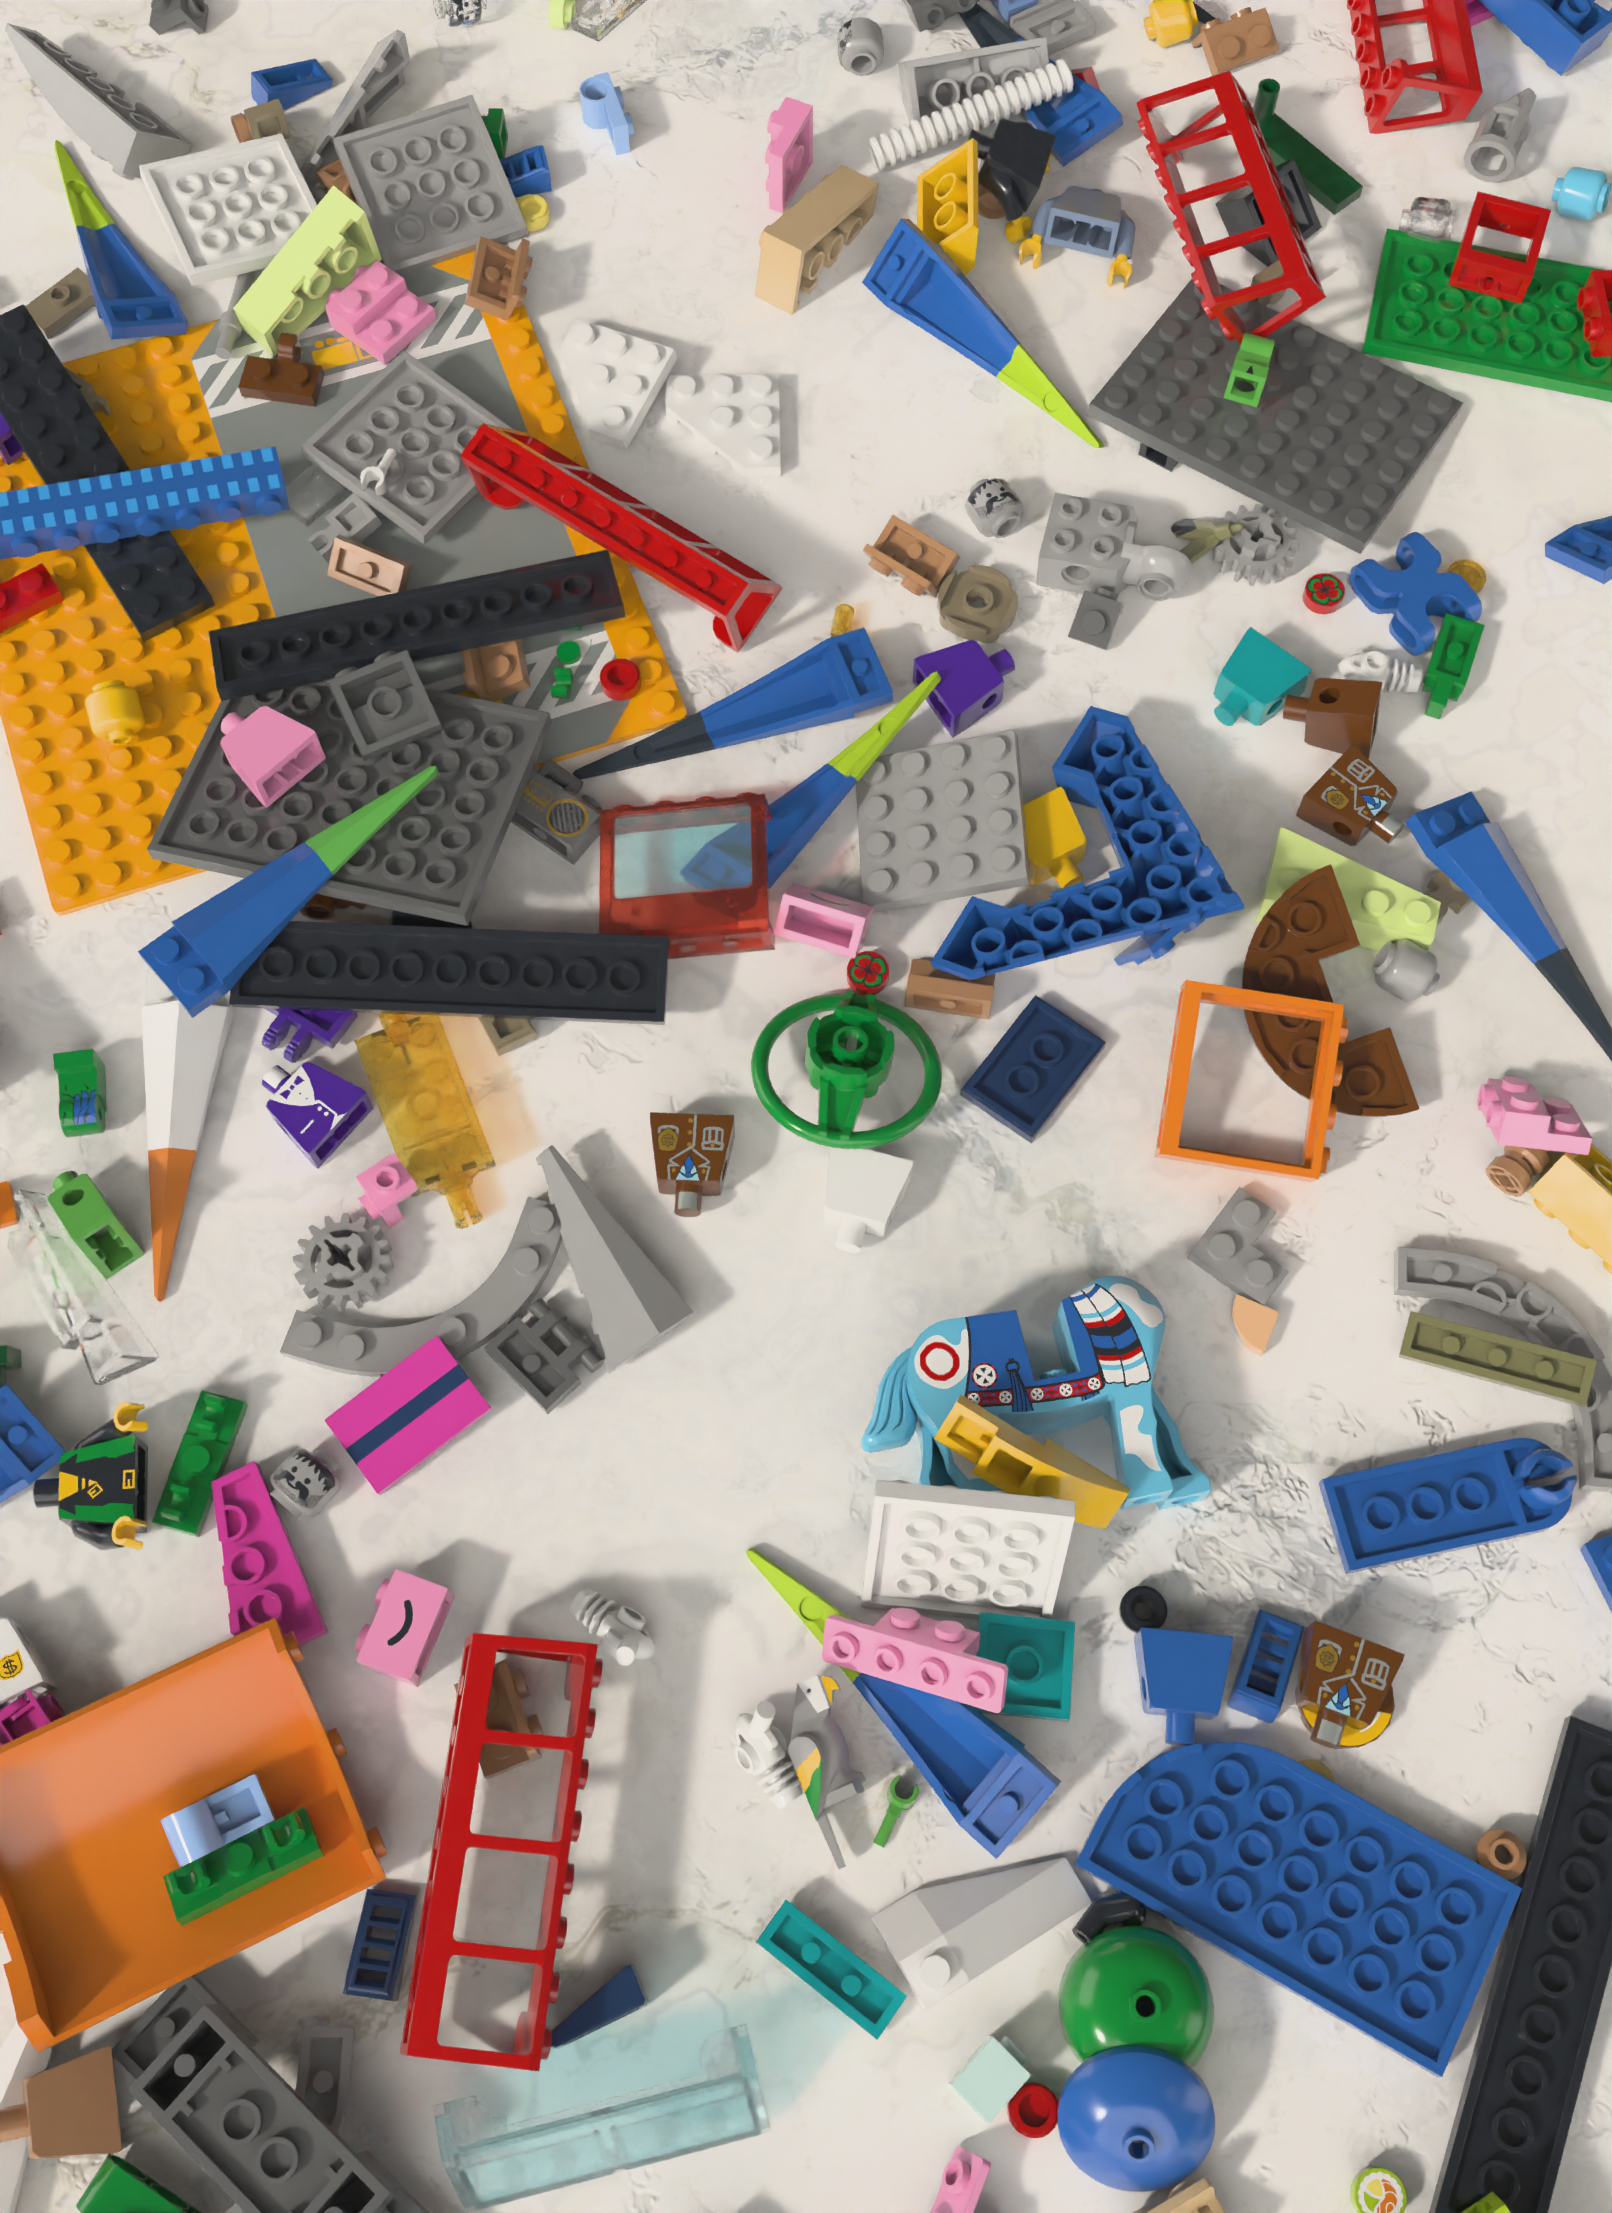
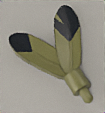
M1183 519L1175 522L1171 526V531L1179 539L1192 541L1181 549L1180 552L1185 554L1193 564L1215 547L1219 541L1235 537L1236 532L1242 530L1244 525L1241 522L1234 524L1232 521L1215 525L1214 523L1202 520Z

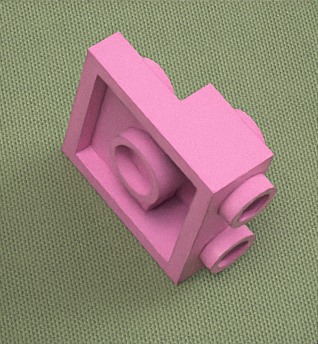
M789 97L784 99L778 111L774 110L771 113L767 127L768 133H771V142L765 156V161L769 164L766 190L769 191L770 209L781 213L784 212L813 163V106Z
M378 260L370 267L366 265L360 266L354 273L353 282L344 290L340 288L334 289L328 296L327 305L325 306L331 328L384 365L391 361L437 319L435 309L407 290L405 279Z
M1504 1076L1503 1080L1488 1078L1487 1085L1482 1084L1480 1086L1477 1099L1478 1110L1482 1111L1486 1119V1126L1490 1127L1498 1144L1589 1154L1592 1137L1575 1108L1568 1101L1557 1097H1545L1542 1101L1533 1084L1527 1079L1518 1076Z

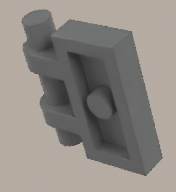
M540 1298L529 1309L539 1321L529 1328L517 1316L484 1349L549 1414L581 1384L580 1378L571 1368L581 1362L593 1373L601 1367L604 1359L594 1350L595 1344L586 1335L580 1336L566 1323L567 1316L558 1307L552 1309ZM554 1335L566 1347L559 1356L543 1342L548 1336Z

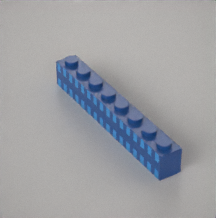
M276 446L1 492L0 560L12 557H31L36 553L58 549L71 550L77 546L97 542L112 543L118 539L137 536V534L152 536L162 531L179 528L192 529L202 524L220 521L233 522L243 517L260 514L273 515L279 511L289 510L286 487Z

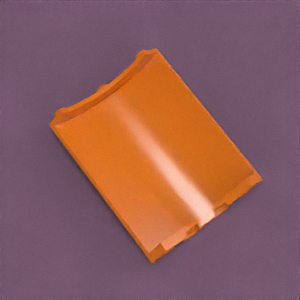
M276 1618L0 1746V1934L2 1933L12 1960L3 1966L12 1995L17 2024L38 2053L386 1879L379 1858L388 1853L377 1827L375 1826L368 1830L339 1758L347 1755L344 1743L336 1727L329 1731L327 1730L297 1663L304 1659L299 1643L293 1631L286 1635L283 1634ZM255 1773L259 1777L276 1817L274 1821L305 1807L324 1856L184 1926L180 1925L176 1919L163 1878L164 1875L180 1867L160 1821L161 1819Z

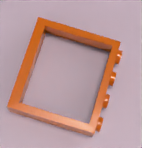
M1185 980L1180 986L1155 1157L1307 1182L1319 1180L1320 1173H1326L1327 1160H1330V1148L1324 1147L1326 1129H1333L1337 1112V1105L1330 1103L1333 1086H1339L1343 1071V1061L1337 1060L1339 1043H1345L1349 1030L1347 1029L1348 1018L1343 1017L1344 1004ZM1200 1003L1321 1021L1301 1165L1179 1146Z

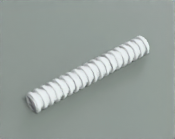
M1059 59L1056 61L1055 66L1052 63L1047 64L1045 70L1041 67L1036 69L1035 74L1032 72L1026 73L1025 78L1018 76L1015 78L1014 83L1010 80L1006 81L1004 87L997 85L994 86L993 91L990 89L985 90L982 96L979 93L973 95V100L965 98L961 105L959 102L953 103L951 109L946 106L942 108V113L934 111L931 117L924 115L921 117L920 122L915 119L911 121L910 126L903 124L900 126V130L896 128L891 129L889 135L884 132L879 135V139L871 137L869 138L868 148L875 167L882 171L885 169L886 164L894 166L896 160L900 162L906 161V156L909 155L913 158L917 155L918 151L925 153L927 152V147L935 149L939 142L942 145L947 144L949 138L951 140L958 139V134L966 136L971 129L978 131L980 125L983 128L988 127L990 121L997 123L1000 117L1007 119L1010 117L1011 112L1017 115L1020 113L1021 108L1029 110L1031 104L1038 106L1041 105L1042 100L1045 102L1050 101L1052 95L1060 97L1062 96V91L1070 93L1074 85L1070 67L1063 59Z

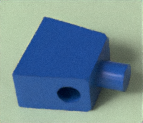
M1141 1627L1135 1634L1134 1644L1143 1711L1146 1714L1166 1716L1165 1743L1179 1746L1195 1744V1719L1212 1720L1219 1714L1233 1646V1636Z

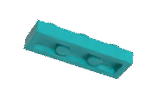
M788 1900L784 1901L756 1941L758 1945L876 2040L881 2036L907 1997V1995Z

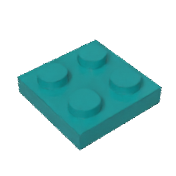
M980 1612L977 1632L980 1633V1641L976 1656L1005 1664L1008 1667L1005 1703L999 1713L978 1707L974 1708L984 1714L1068 1722L1071 1709L1075 1622Z

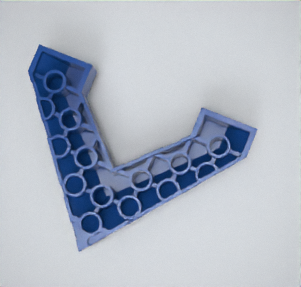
M1090 706L1053 765L1052 770L1057 788L1060 786L1063 788L1069 801L1097 809L1120 868L1108 872L1109 878L1087 886L1084 885V882L1074 884L1050 893L1051 899L1029 907L1026 906V903L1007 908L972 896L930 963L933 968L972 980L1244 909V904L1236 891L1234 892L1227 882L1222 868L1209 847L1205 846L1201 840L1199 831L1170 784L1167 785L1162 777L1159 767L1147 747L1141 743L1136 735L1134 726L1129 718L1125 715Z

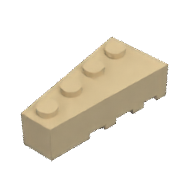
M841 165L833 173L826 175L821 183L812 191L806 192L802 199L792 208H787L782 216L772 225H767L759 239L761 254L755 296L792 315L799 307L798 296L802 291L810 294L817 285L816 276L821 268L825 266L830 269L837 261L843 244L849 246L874 215L879 183Z

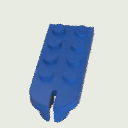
M1515 1438L1325 1478L1318 1484L1345 1574L1543 1532L1557 1524L1567 1514L1572 1502V1493L1576 1486L1577 1475L1566 1477L1559 1483L1548 1486L1536 1487L1534 1484L1526 1486L1525 1482L1561 1475L1573 1467V1464L1563 1454L1552 1450L1540 1441L1530 1438Z

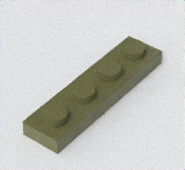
M1410 1311L1399 1353V1358L1584 1408L1587 1405L1597 1360L1413 1311Z

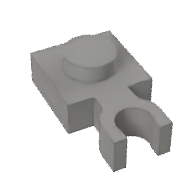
M353 493L325 517L330 526L325 530H319L308 538V541L316 551L322 545L327 544L319 553L329 563L335 537L345 536L361 543L379 528L382 523L360 497Z

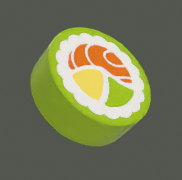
M1368 2167L1361 2170L1353 2179L1350 2195L1353 2207L1357 2213H1404L1407 2203L1406 2191L1401 2180L1393 2172L1380 2167Z

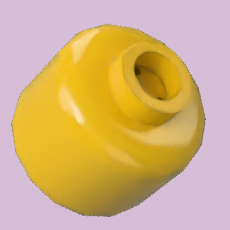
M1153 0L1149 5V17L1143 19L1148 40L1156 39L1157 44L1161 48H1168L1190 39L1193 34V28L1198 26L1197 14L1192 0Z
M119 680L105 681L95 685L92 688L93 692L85 699V706L93 734L101 739L109 740L112 745H123L134 741V734L140 732L145 726V717L138 692L132 687L126 686L125 682Z

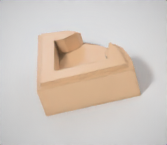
M1237 1294L1232 1304V1320L1245 1346L1252 1352L1262 1356L1279 1312Z

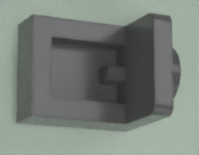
M152 0L149 26L159 35L184 21L198 34L205 32L209 8L204 0Z
M1096 587L1094 593L1084 590L1068 637L1107 650L1118 617L1124 609L1123 603L1117 601L1119 595L1100 587Z

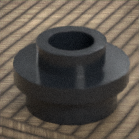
M1137 1586L1127 1591L1121 1599L1119 1605L1120 1618L1123 1624L1134 1633H1137L1141 1627L1160 1629L1167 1618L1166 1601L1154 1588ZM1138 1603L1148 1605L1151 1610L1150 1618H1139L1134 1611L1135 1605Z

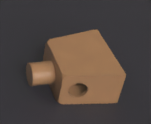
M111 2046L100 2048L25 2079L22 2082L24 2103L0 2109V2143L27 2137L29 2160L99 2156L122 2151Z

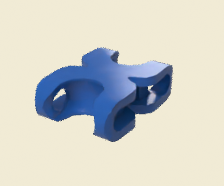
M1412 532L1400 539L1396 550V561L1401 567V571L1387 570L1374 559H1366L1353 566L1350 571V585L1354 593L1371 612L1379 615L1394 614L1389 624L1390 634L1413 656L1423 654L1432 646L1435 638V627L1431 623L1429 616L1433 615L1444 618L1445 614L1448 613L1474 622L1480 619L1482 603L1478 595L1460 575L1452 572L1437 573L1442 562L1441 554L1418 532Z

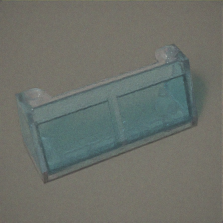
M746 2023L719 2030L705 2040L700 2051L702 2074L507 2125L506 2115L499 2117L489 2115L485 2106L477 2101L476 2095L432 2105L441 2162L466 2213L772 2132L749 2024Z

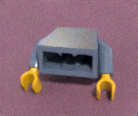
M1069 186L1061 196L1045 200L1040 205L1029 231L1031 239H1026L1020 244V264H1023L1024 258L1027 255H1034L1033 269L1041 265V241H1044L1046 244L1112 259L1114 257L1116 261L1111 264L1107 276V284L1111 287L1113 276L1121 275L1125 280L1123 289H1125L1132 273V267L1127 260L1132 257L1136 229L1135 223L1124 210H1121V198L1119 196L1104 193L1099 189L1091 190Z

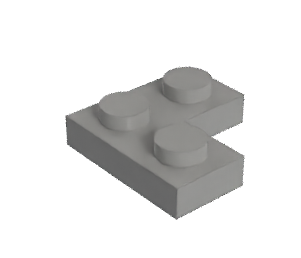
M1240 1186L1187 1257L1191 1262L1238 1295L1264 1306L1289 1273L1288 1270L1253 1246L1275 1216L1276 1211Z

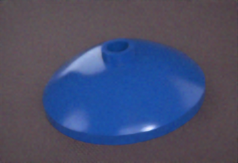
M1124 2046L1109 2049L1090 2057L1070 2075L1062 2089L1058 2102L1059 2135L1071 2160L1081 2171L1095 2181L1122 2191L1149 2192L1179 2183L1190 2176L1202 2164L1214 2140L1215 2113L1206 2085L1189 2065L1159 2049L1143 2046ZM1135 2140L1144 2141L1143 2143H1132Z

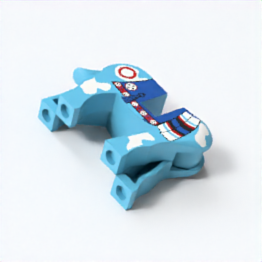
M1122 1276L1098 1278L1061 1301L1052 1330L1063 1369L1045 1372L1039 1376L1040 1380L1034 1381L1016 1310L947 1319L931 1325L919 1335L912 1347L902 1352L888 1367L879 1383L872 1418L861 1440V1445L865 1452H880L905 1446L911 1440L914 1431H916L921 1450V1471L918 1484L931 1486L951 1485L960 1489L988 1492L995 1490L1003 1491L971 1473L975 1466L974 1463L934 1439L960 1395H963L1026 1435L1058 1431L1103 1416L1111 1428L1117 1481L1130 1488L1128 1496L1120 1506L1121 1510L1154 1502L1159 1510L1203 1501L1212 1491L1208 1476L1202 1473L1187 1456L1178 1428L1152 1386L1153 1374L1165 1331V1315L1162 1306L1147 1288L1132 1279Z

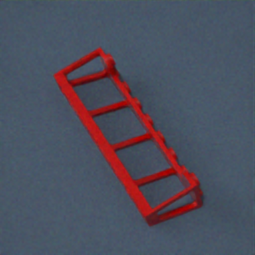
M1347 0V9L1350 10L1352 22L1351 34L1354 36L1356 46L1355 59L1358 62L1360 71V88L1363 89L1365 102L1364 114L1367 116L1370 133L1381 134L1466 119L1483 93L1466 0H1422L1424 8L1380 16L1377 15L1375 0ZM1425 21L1427 23L1433 61L1408 65L1406 60L1396 58L1390 65L1386 66L1380 27ZM1433 73L1436 75L1437 80L1417 76ZM1410 86L1439 92L1441 112L1385 120L1404 88Z
M1226 71L1138 101L1136 105L1141 119L1137 123L1145 138L1150 141L1146 145V149L1151 159L1159 167L1155 170L1156 177L1162 187L1168 192L1164 195V200L1170 211L1176 215L1177 219L1173 221V226L1180 238L1186 243L1182 247L1183 254L1189 264L1195 268V271L1191 273V277L1198 290L1204 294L1205 298L1200 301L1210 320L1213 321L1216 318L1219 320V325L1229 341L1236 339L1241 345L1244 333L1247 332L1240 317L1231 306L1292 288L1298 294L1300 300L1250 332L1254 335L1266 337L1326 298L1248 95L1232 73ZM1210 89L1215 90L1220 103L1177 135H1172L1152 111L1155 107ZM1224 114L1226 119L1224 124L1200 131ZM1232 135L1245 172L1242 175L1186 192L1176 165L1184 159L1181 150ZM1250 185L1265 224L1261 227L1205 244L1191 204ZM1265 238H1271L1284 274L1269 281L1223 294L1209 256Z
M483 423L460 455L481 496L485 500L504 510H513L527 501L715 615L713 631L716 638L737 653L742 649L782 590V586L526 432Z
M472 1633L465 1639L400 2047V2054L530 2071H539L541 2059H548L552 2043V2027L545 2026L548 2004H555L560 1983L559 1971H553L556 1949L563 1948L567 1933V1918L561 1916L563 1895H570L574 1881V1864L568 1863L571 1842H577L582 1822V1813L575 1810L578 1790H584L589 1771L588 1759H582L585 1738L590 1739L592 1737L596 1719L595 1708H589L592 1688H598L603 1667L602 1658H596L598 1644ZM497 1652L567 1663L564 1696L565 1700L571 1701L566 1737L489 1730L486 1727ZM484 1744L564 1751L551 1842L481 1835L470 1831L481 1750ZM468 1848L549 1856L536 1950L459 1942L454 1939L453 1932L465 1854ZM458 1955L534 1964L527 2012H521L518 2018L512 2054L443 2046L438 2043L437 2036L449 1960L452 1956Z

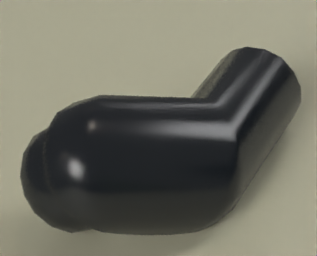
M1117 1892L1100 1895L1093 1900L1072 1929V1932L1078 1940L1085 1944L1101 1934L1109 1923L1122 1921L1124 1926H1141L1146 1920L1147 1911L1139 1900L1126 1893Z

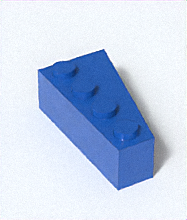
M1479 0L1500 22L1504 23L1516 34L1523 44L1529 46L1546 62L1548 67L1555 70L1560 76L1599 48L1612 31V8L1608 11L1595 3V0Z

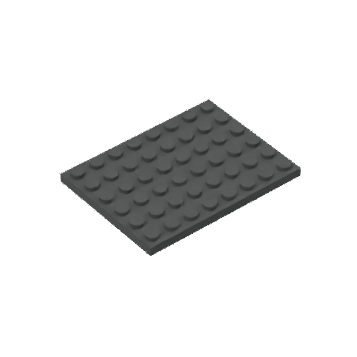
M1191 279L1090 402L1087 415L1361 554L1457 417L1463 402L1293 319L1265 337L1275 340L1269 363L1267 379L1258 406L1254 407L1224 399L1232 367L1241 345L1236 339L1232 341L1227 339L1217 318L1213 321L1210 320L1200 302L1205 298L1204 294L1198 290L1193 279ZM1219 284L1223 294H1227L1234 291L1222 284ZM1254 300L1231 306L1240 317L1247 333L1252 332L1280 313ZM1238 381L1234 383L1235 387L1240 391L1252 392L1255 390L1253 385L1248 382Z
M335 677L220 702L147 848L152 859L245 878L430 766L436 765L438 770L437 776L384 824L316 894L468 926L551 727L552 721L549 712L425 689L442 729L364 761L332 694L328 681L335 679ZM268 706L315 731L326 759L266 808L233 770L220 744L225 736L221 731V723L229 713L238 712L244 718H247L258 708Z

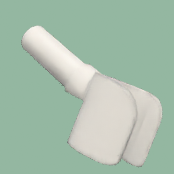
M389 448L378 466L367 467L361 472L360 479L363 490L367 488V484L370 481L376 480L379 481L375 487L376 495L381 496L386 492L384 477L397 454L394 449Z

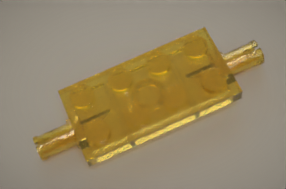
M377 1013L383 1030L355 1039L354 1042L396 1156L418 1186L417 1191L411 1194V1196L415 1197L428 1191H437L441 1195L446 1196L456 1228L463 1229L469 1227L464 1210L468 1211L471 1221L475 1225L483 1219V1215L478 1208L470 1186L473 1184V1178L479 1172L495 1167L496 1164L439 1015H421L407 1020L406 1014Z

